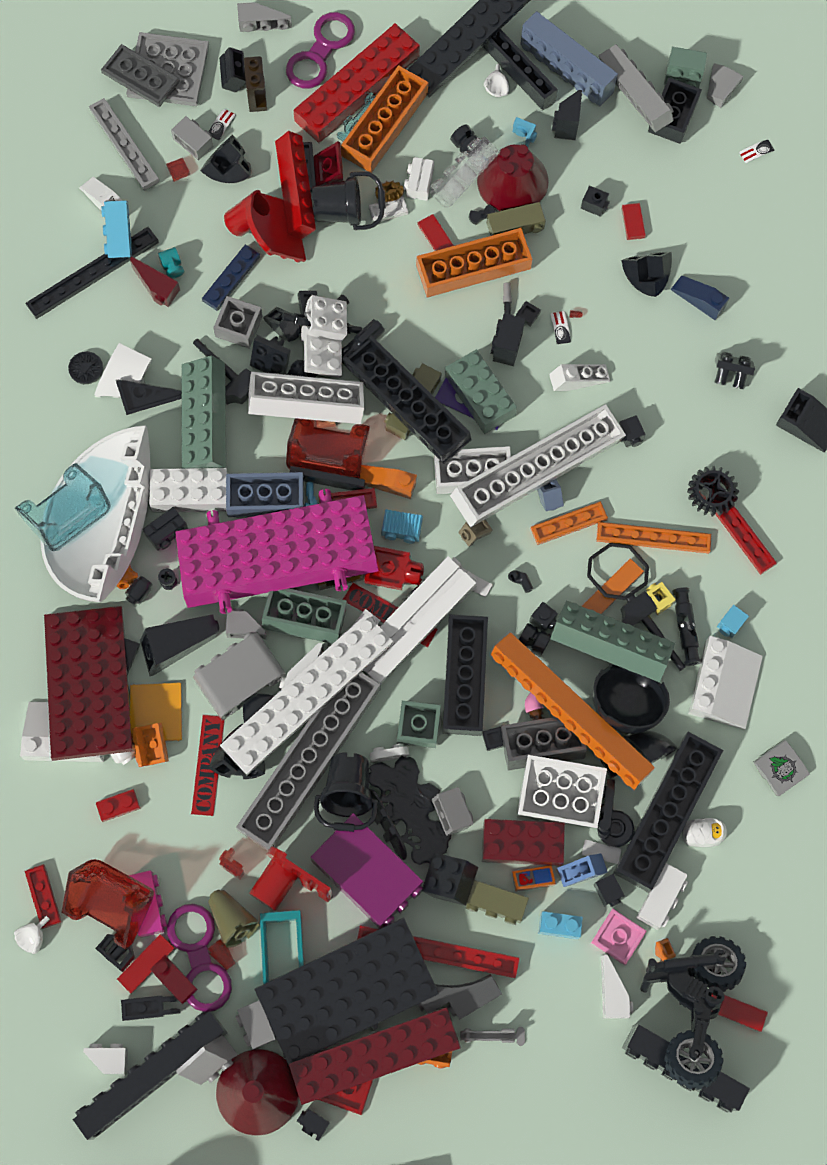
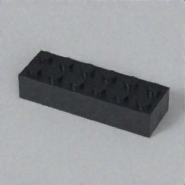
M449 614L442 734L482 736L488 617Z
M639 1024L634 1025L622 1046L626 1050L625 1054L635 1060L642 1059L644 1061L643 1065L652 1070L659 1069L662 1071V1076L671 1081H676V1079L670 1077V1072L665 1067V1055L670 1042ZM679 1055L680 1061H683V1060H686V1059H687V1058H685V1057ZM700 1063L705 1070L709 1067V1064ZM698 1068L693 1069L695 1072H700ZM720 1072L717 1080L712 1082L707 1088L704 1086L702 1089L696 1090V1088L688 1089L683 1084L681 1086L688 1091L699 1092L698 1096L707 1102L714 1101L718 1103L716 1107L727 1113L739 1111L750 1090L749 1087L723 1072Z

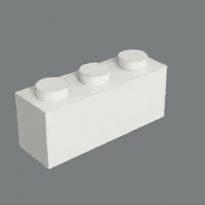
M666 863L636 918L656 930L660 929L661 926L665 927L670 918L667 916L670 908L674 910L679 900L676 898L679 891L683 892L688 883L685 880L687 874Z

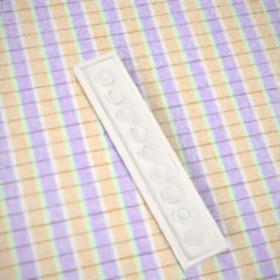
M368 614L364 615L228 737L220 747L248 775L393 644V640Z

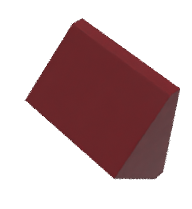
M337 141L313 156L316 186L343 181L341 144Z

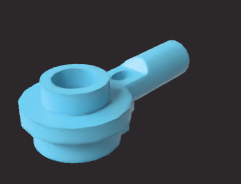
M312 482L306 483L308 503H305L304 507L317 504Z

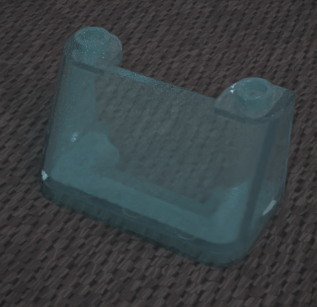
M77 463L71 465L64 472L63 479L66 484L38 505H35L31 500H25L15 507L18 515L51 551L60 550L105 516L111 507L101 484Z

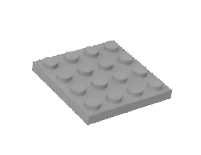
M139 32L135 52L180 78L179 84L164 102L197 107L209 41ZM127 88V97L144 99Z

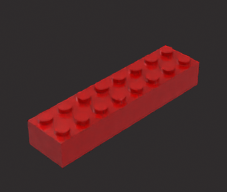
M394 23L293 110L294 121L314 140L320 143L382 89L398 65L406 69L420 57V45Z

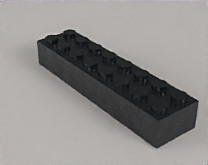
M689 731L686 733L613 874L648 893L652 891L724 750Z
M203 1011L195 1018L196 1022L193 1025H185L178 1031L179 1036L175 1039L169 1038L161 1044L162 1049L160 1051H153L144 1058L146 1062L141 1066L136 1064L127 1071V1077L124 1079L118 1078L110 1085L111 1089L108 1092L102 1091L92 1099L94 1103L90 1106L84 1105L75 1112L77 1116L72 1120L87 1140H94L176 1075V1070L203 1046L222 1035L225 1036L228 1032L214 1013Z

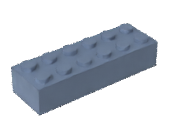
M536 11L523 24L520 42L522 48L533 54L538 61L546 64L552 72L560 75L565 82L573 85L577 91L582 90V93L592 103L601 106L614 93L618 73Z

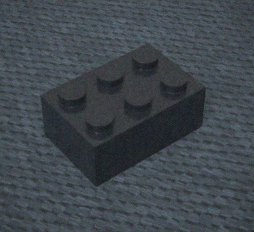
M668 78L662 96L666 104L669 103L673 109V121L657 132H654L649 125L648 132L681 144L702 89Z

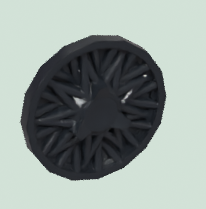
M89 351L80 352L70 360L68 371L71 378L77 383L83 385L91 384L101 377L103 363L95 353Z
M613 810L611 834L607 838H602L599 835V822L603 819V816H601L598 821L597 832L603 843L611 847H621L631 840L634 834V825L629 815L623 811Z

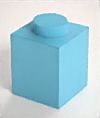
M733 605L717 627L721 634L733 638L749 616Z

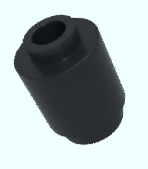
M140 576L138 579L136 578L125 592L126 600L133 605L136 603L140 605L151 591L153 584L143 576Z

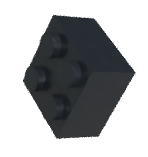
M504 313L502 320L498 319L490 353L493 354L494 362L514 366L523 334L525 318Z
M434 853L421 891L434 898L466 906L479 867L467 860Z

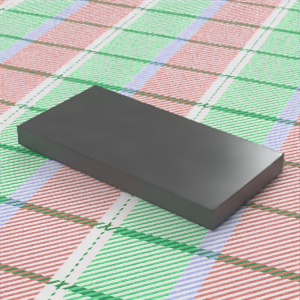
M123 44L118 47L101 69L102 74L158 107H161L180 82L179 77Z

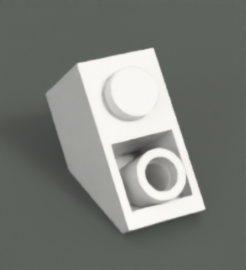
M90 1044L89 1048H84L83 1052L103 1074H127L128 1048H123V1044H110V1048H102V1044Z

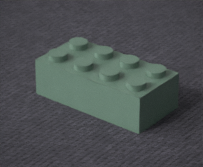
M477 349L445 367V377L484 434L516 416V405Z
M294 589L269 591L262 616V628L333 644L340 638L347 601Z

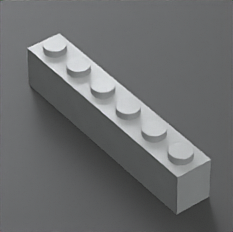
M615 44L598 55L603 63L618 73L616 85L654 132H657L673 121L671 105L664 102L660 92L656 93L651 81H646L644 73L641 70H637L635 62L632 59H628L624 49H620Z

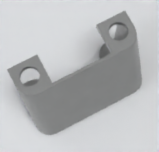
M258 632L248 633L243 637V641L238 644L233 643L227 648V652L222 655L217 654L211 659L209 664L206 666L201 665L194 671L193 678L196 685L222 721L238 711L237 705L266 685H269L271 688L280 682L283 677H286V673Z

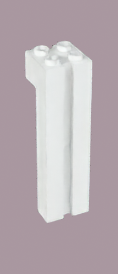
M448 556L380 626L393 640V644L364 669L379 684H382L459 602L462 603L477 587L476 577L470 571L465 573L461 569L462 564L455 557L451 559Z

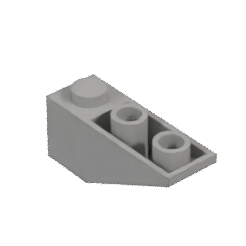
M255 2L237 3L240 32L292 28L291 16Z

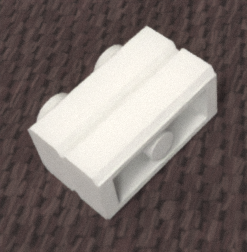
M414 157L412 164L409 163L407 174H410L409 179H405L404 190H407L408 198L428 200L435 161Z

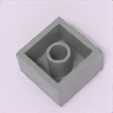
M226 296L213 327L215 337L250 348L263 317L261 307Z

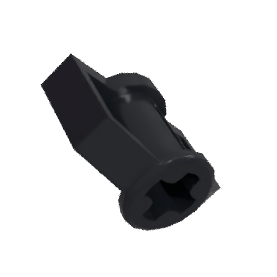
M107 934L95 948L122 972L135 959L132 945L120 935ZM113 939H117L111 948L105 952L104 950ZM129 949V954L119 964L117 961Z

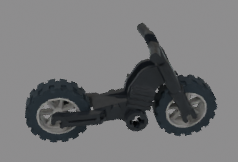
M710 936L709 939H702L701 943L698 942L690 957L668 959L663 962H657L653 958L649 959L646 968L647 973L644 975L640 990L646 993L651 983L667 982L668 991L679 1001V1005H683V1007L691 1010V1030H686L685 1033L680 1032L676 1038L673 1037L665 1055V1067L670 1072V1077L676 1079L679 1085L682 1086L683 1084L688 1089L696 1088V1090H699L704 1086L706 1088L709 1087L712 1082L717 1080L724 1061L721 1048H718L716 1040L713 1041L711 1036L706 1034L710 1019L716 1018L719 1014L725 998L723 992H726L727 989H734L735 985L741 982L746 968L745 955L741 953V948L738 945L736 946L732 940H725V937L720 936L716 938L715 936ZM724 967L732 968V971L728 973ZM689 1048V1052L687 1053L683 1049ZM704 1053L707 1058H701V1055ZM679 1055H681V1056H683V1057H685V1058H687V1059H686V1060H683V1061H680ZM700 1063L709 1064V1067L705 1070ZM698 1068L700 1072H695L693 1069Z

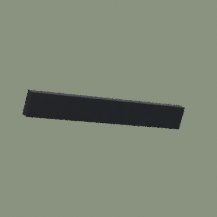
M149 227L131 237L132 257H137L159 243ZM103 254L25 304L34 317L38 319L130 261L131 257L108 258V254Z

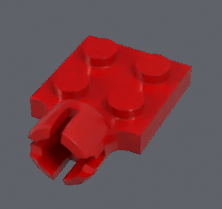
M374 546L378 571L365 575L364 582L366 584L402 590L404 584L419 585L421 583V576L424 574L423 563L411 561L410 552Z

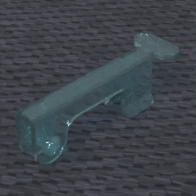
M369 93L366 96L364 106L354 118L349 115L343 122L345 134L338 132V139L341 141L346 139L374 100L373 93Z

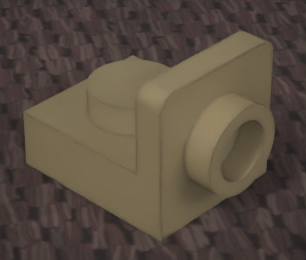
M486 520L471 528L466 522L460 529L459 534L465 543L471 546L476 540L489 535L493 529Z

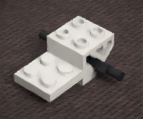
M312 295L307 301L304 315L283 312V321H291L294 324L302 325L301 341L304 342V372L339 378L342 375L341 341L347 334H358L362 330V327L347 323V302Z

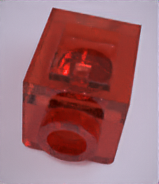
M230 848L228 851L225 850L219 858L221 861L219 863L220 867L241 880L245 874L244 870H242L243 866L235 860L230 862V859L235 854V850L233 848Z

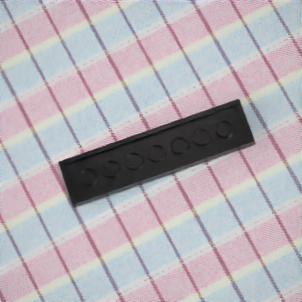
M479 0L407 70L429 82L427 96L430 98L531 0Z

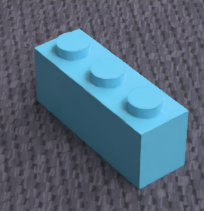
M106 201L104 206H101L102 217H105L106 225H103V235L107 236V243H104L105 255L108 254V258L131 257L132 246L128 201Z

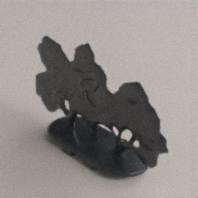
M399 756V759L395 762V768H391L383 762L371 765L369 767L371 771L369 773V783L381 790L379 798L378 794L370 789L373 799L378 800L375 822L377 825H382L385 831L383 837L386 843L391 842L395 852L402 860L407 859V850L404 843L412 846L411 859L418 865L427 862L430 864L434 853L442 855L447 853L448 842L452 834L446 836L441 822L431 820L428 816L430 812L435 810L432 798L440 793V789L430 783L422 785L417 783L420 771L415 759ZM390 790L391 793L386 796L385 792ZM383 803L392 804L393 816H389ZM397 819L402 820L406 825V832L402 836L399 835L393 824V821ZM409 829H412L411 834H408ZM417 836L421 841L412 842V838L408 839V837ZM418 845L420 849H416L414 846Z

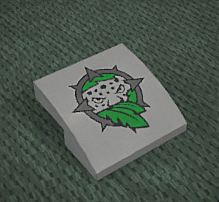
M783 740L753 761L761 776L768 781L776 796L782 795L810 775L803 762L786 740Z

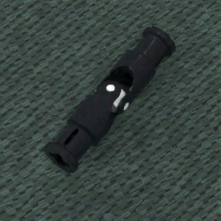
M688 587L677 588L672 593L676 599L675 611L680 631L681 647L684 650L686 659L684 665L694 666L701 664L702 661L698 655V637L695 631L692 604L689 602L688 593L690 590ZM687 616L689 621L685 622L684 619Z

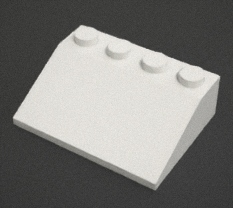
M709 636L705 643L701 659L702 663L699 667L688 714L745 730L763 656L730 641Z
M48 702L28 703L20 756L24 760L52 761ZM104 755L57 761L104 762Z
M528 755L517 814L598 828L607 768Z

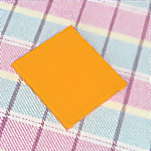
M181 683L130 685L131 735L132 728L162 722L165 741L182 740Z

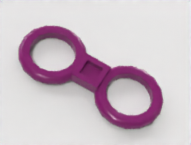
M329 12L322 15L316 21L314 26L316 42L309 51H301L294 54L286 65V75L292 84L303 89H309L319 86L325 80L327 75L326 59L333 49L347 46L355 35V26L348 16L339 12ZM337 20L346 25L348 32L343 39L330 41L321 34L322 26L328 21ZM303 59L313 60L320 67L319 75L312 80H301L293 73L295 64Z
M185 904L177 908L169 917L167 936L172 945L178 950L187 952L192 969L186 977L192 984L196 976L204 971L216 972L221 977L224 989L218 1000L205 1004L199 1002L194 995L187 1000L188 1004L196 1010L202 1012L216 1011L229 1000L232 982L228 972L220 965L212 963L207 945L212 940L215 932L214 919L211 913L203 906ZM189 912H195L204 917L207 926L205 936L194 944L180 941L175 931L177 920Z

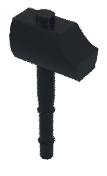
M199 339L194 340L193 344L206 357L212 355L220 360ZM225 363V376L231 380L225 386V403L227 405L230 403L243 404L249 399L251 371L246 368L237 375Z
M644 591L637 597L632 595L626 599L628 603L620 609L622 613L621 622L635 626L642 621L651 634L665 638L649 616L658 609L652 598ZM673 650L670 659L678 670L682 671L686 666Z

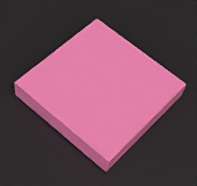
M612 908L591 943L623 965H626L647 931Z

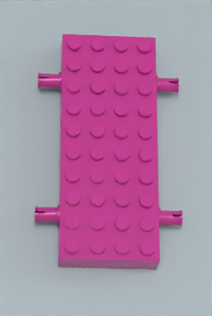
M323 489L319 491L321 504L222 523L219 522V512L212 510L213 516L211 511L207 512V526L176 531L183 597L187 607L191 608L219 602L220 613L226 614L225 607L228 613L232 611L230 601L232 599L331 580L335 581L336 591L341 592L340 584L343 586V591L348 589L346 577L377 572L378 566L364 495L332 501L330 489H325V496Z

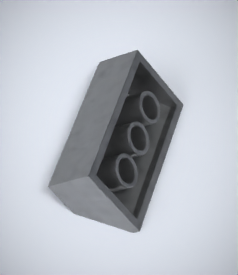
M556 717L501 725L508 771L525 768L528 755L561 761H572L586 757V745Z

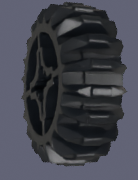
M706 466L703 471L698 470L697 475L694 474L692 476V480L688 483L690 488H688L687 493L690 494L688 499L694 500L692 506L698 505L697 512L703 509L705 510L704 515L710 512L713 517L717 512L721 516L723 511L728 513L729 508L734 507V502L738 500L736 496L739 493V490L736 489L738 482H733L734 476L728 477L729 471L723 473L722 467L717 471L715 466H712L711 470H709ZM714 479L711 483H701L704 480ZM720 482L725 486L726 489L721 487ZM714 485H715V489H714L715 491H714L713 496L711 497V495H712V489H713V487H714ZM700 493L705 495L706 500L700 495ZM716 499H717V500H722V499L725 500V501H723V502H721V503H712V502H713L714 500H716Z

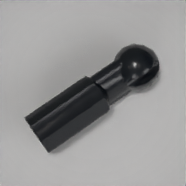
M373 319L352 341L342 348L343 364H345L343 358H348L366 343L371 335L377 339L385 332V329L378 320Z

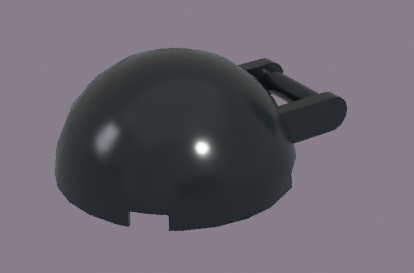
M612 663L609 664L608 668L601 669L595 678L592 696L596 712L617 731L629 734L645 732L658 725L669 710V692L664 682L661 684Z

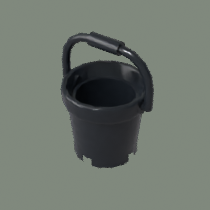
M350 172V177H347L346 181L313 186L312 200H314L313 212L316 222H347L353 226L354 230H367L377 226L384 216V209L386 208L385 190H383L379 178L371 172ZM355 176L370 177L378 185L380 214L372 224L360 225V190L358 179Z
M347 752L339 753L331 758L326 787L321 795L315 796L314 813L321 824L336 831L354 832V830H363L375 821L378 811V800L373 799L369 787V760L357 753H354V757H347ZM319 802L327 812L341 817H350L353 813L356 816L364 815L371 810L372 805L373 810L371 818L364 824L354 825L334 822L333 824L321 817Z

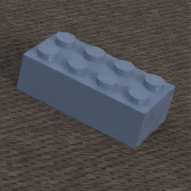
M303 472L226 474V511L228 517H253L304 507Z

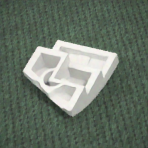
M119 343L101 376L94 395L96 397L112 396L113 398H120L121 396L116 384L117 379L145 384L143 377L150 367L152 359Z

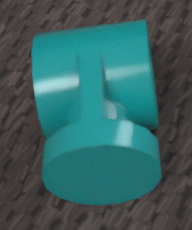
M176 247L158 253L163 269H168L166 271L168 277L175 279L184 274L183 267L178 266L181 264V260Z

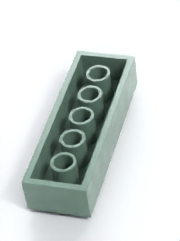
M212 355L182 364V469L226 468L225 362Z
M567 600L550 638L553 641L657 682H661L675 645L674 642L666 638H661L648 631H643L630 624H625Z

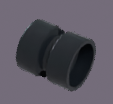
M467 124L456 129L451 135L450 140L457 148H460V152L466 159H470L481 151L484 144L477 135H474V131Z
M527 623L519 637V641L529 648L534 655L541 657L552 635L543 630L538 632L537 627Z

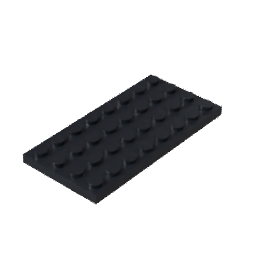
M401 918L254 989L288 1065L439 994L405 918Z

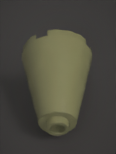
M216 890L211 893L208 903L223 944L227 948L240 945L242 938L247 936L249 939L260 927L258 920L225 890Z

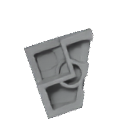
M714 63L707 99L721 108L731 97L732 92L741 83L744 76L728 67Z

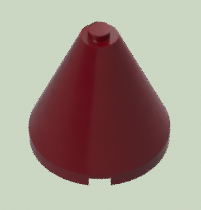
M263 1049L249 1050L237 1055L232 1059L234 1064L227 1070H222L217 1082L216 1099L223 1118L234 1129L248 1135H266L280 1129L293 1116L299 1101V1095L287 1060L277 1053Z

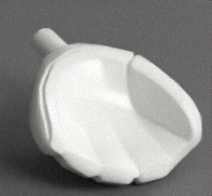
M496 64L495 71L490 73L484 81V87H486L487 92L495 97L505 96L510 90L508 79L500 72V64Z
M46 916L37 925L30 923L15 930L14 939L18 946L26 952L37 954L43 942V932L40 929L50 919Z

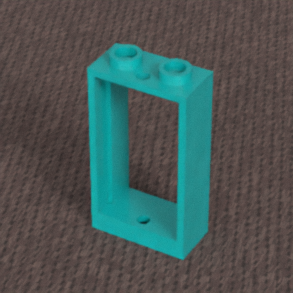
M300 910L260 913L263 984L269 982L266 923L296 921L299 967L304 965Z

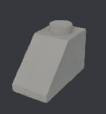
M234 608L230 613L227 612V638L243 639L250 632H258L262 639H266L265 630L247 611Z

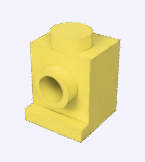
M663 582L658 585L654 583L646 589V593L652 598L658 608L655 612L657 615L671 607L676 601ZM655 596H659L661 601H658Z

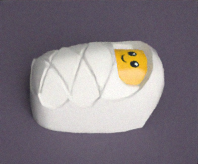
M714 818L687 821L682 831L683 840L687 845L694 847L718 846L727 837V828L722 821Z

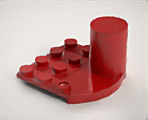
M256 190L225 213L224 222L232 234L242 237L251 231L258 244L268 255L272 256L275 254L283 259H294L297 263L306 261L302 239L288 235L283 199L261 193L260 190Z
M272 846L266 853L271 858V861L249 892L251 896L274 911L277 910L297 878L300 879L302 886L310 891L313 889L317 890L318 896L326 902H329L333 897L329 886L286 859L287 854Z

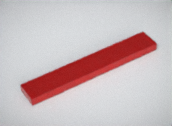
M714 479L704 480L701 483H711ZM714 485V487H713V489H712V495H711V497H712L713 494H714L715 485ZM716 499V500H714L712 503H721V502H723V501H725V500H724V499H722V500H717V499ZM735 506L729 508L728 513L723 511L721 516L716 512L715 515L760 575L777 564Z

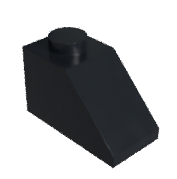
M279 307L274 308L263 317L265 322L281 339L288 342L297 339L301 333L300 325L282 320L283 312L292 313Z

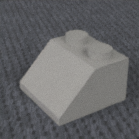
M222 1035L203 1046L176 1072L178 1075L200 1085L206 1081L211 1083L220 1076L218 1072L221 1069L225 1071L234 1064L232 1059L238 1054Z

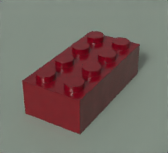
M484 819L482 862L562 866L564 863L565 823Z

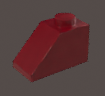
M166 955L150 969L182 1004L198 990Z

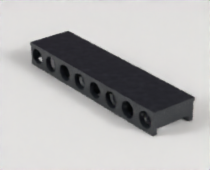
M372 335L366 343L348 358H343L345 367L360 382H363V385L443 464L472 440L470 431Z

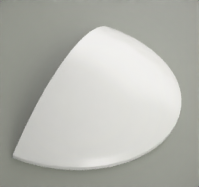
M136 426L115 432L85 450L64 472L47 502L40 534L42 557L53 580L62 589L77 598L92 602H102L124 576L137 549L145 522L150 490V447L147 426Z

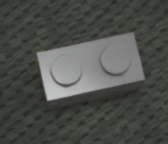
M187 116L171 129L173 140L197 160H200L213 147L212 135L207 130H202L195 120H190Z
M459 787L439 793L432 798L446 836L468 829L473 825L472 813L467 809L465 796L460 792Z
M260 1001L237 1010L239 1015L236 1016L240 1028L244 1026L246 1031L243 1037L247 1047L251 1046L254 1050L277 1040Z

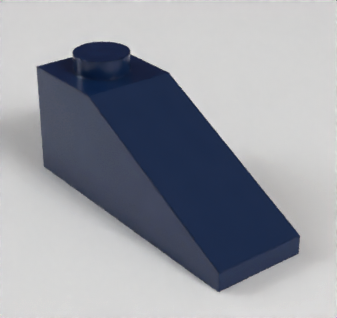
M682 275L671 288L674 293L714 320L725 309L729 297L716 288Z

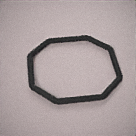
M609 543L588 559L587 577L607 598L626 600L648 584L649 565L630 545ZM611 546L630 549L645 566L644 583L626 596L607 594L591 576L592 560Z

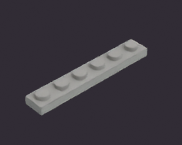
M105 98L90 105V111L143 190L159 183V178Z

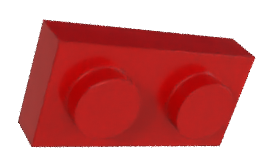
M134 789L96 802L102 822L140 809Z

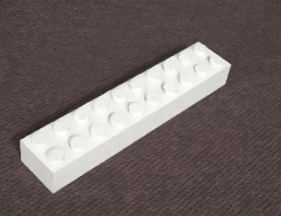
M605 404L458 486L450 496L471 528L618 444L626 434Z

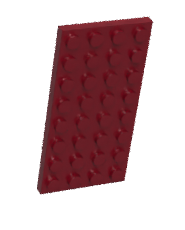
M122 606L45 614L52 761L133 752Z

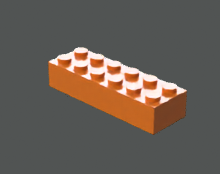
M398 65L341 144L342 157L372 173L427 96L429 82Z
M521 228L418 255L416 258V267L427 298L530 270L532 265V257Z

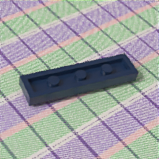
M245 244L205 293L202 301L217 311L224 303L226 296L233 292L260 258V253Z

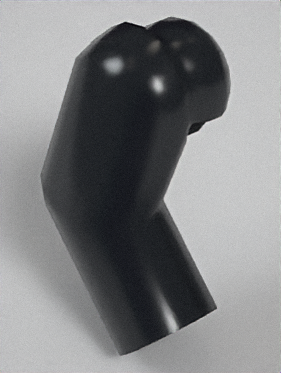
M517 570L509 572L508 579L522 585L525 593L534 590L526 573Z

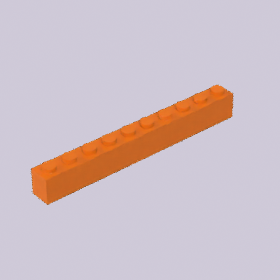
M511 632L495 645L491 653L493 659L498 664H501L510 676L515 677L525 690L530 691L539 703L547 707L554 717L564 723L565 727L572 731L584 745H587L596 757L602 759L611 771L617 773L627 786L635 790L651 774L655 767Z

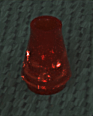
M221 939L208 948L210 951L209 955L220 963L225 970L236 964L229 948L223 944Z

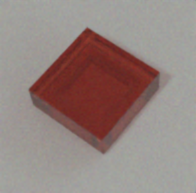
M183 157L166 164L173 181L190 175Z

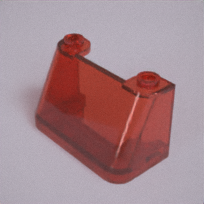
M295 418L287 442L286 465L289 469L291 466L360 478L370 426L356 424L352 426L350 433L314 427V420Z
M91 859L68 873L61 913L73 920L82 919L87 915L115 930L114 942L126 949L136 939L153 901L154 891L147 885L107 863Z

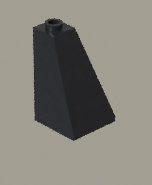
M214 615L145 628L140 643L149 676H154L213 640L219 631V623L214 619Z

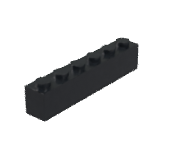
M501 29L483 46L542 111L556 101L558 89Z

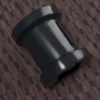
M166 568L159 572L158 580L165 590H172L177 586V578L173 570Z

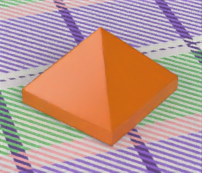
M668 938L656 942L655 955L663 961L676 957Z

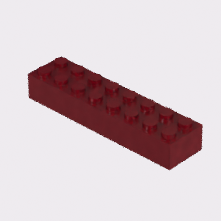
M446 1007L289 1064L301 1105L452 1052L460 1049L461 1046L448 1008Z

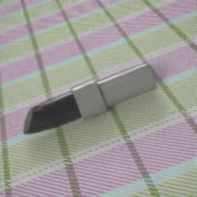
M506 282L503 283L504 313L511 315V283Z

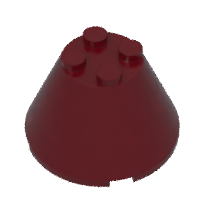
M524 144L509 145L490 155L482 163L477 177V186L482 199L486 204L493 206L498 211L541 202L547 193L549 183L544 165Z

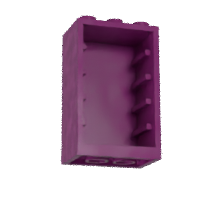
M354 813L344 822L354 825L364 824ZM368 827L363 830H354V832L335 831L310 857L312 863L379 929L391 924L394 921L393 916L397 912L401 914L408 907L409 903L407 901L411 897L415 899L423 889V881Z

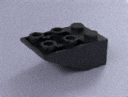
M797 388L776 426L825 453L827 450V408L814 396Z

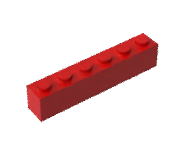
M287 131L275 141L288 235L303 239L316 230L303 137L294 132Z

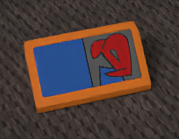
M551 865L512 871L515 892L555 886L556 884Z

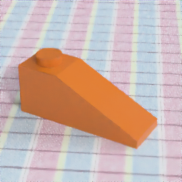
M363 465L359 479L365 480V486L411 499L417 475L399 469Z

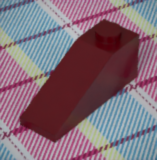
M131 256L132 268L153 300L159 305L169 307L180 291L179 283Z

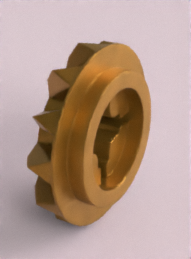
M392 180L391 182L386 181L382 183L386 202L395 201L403 195L404 190L400 182L395 183ZM378 186L375 187V196L377 199L379 190Z

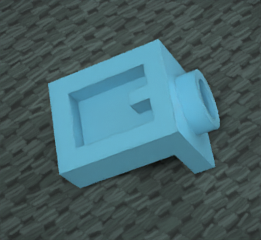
M516 117L512 132L520 137H526L525 145L529 147L531 142L534 143L537 137L535 124Z

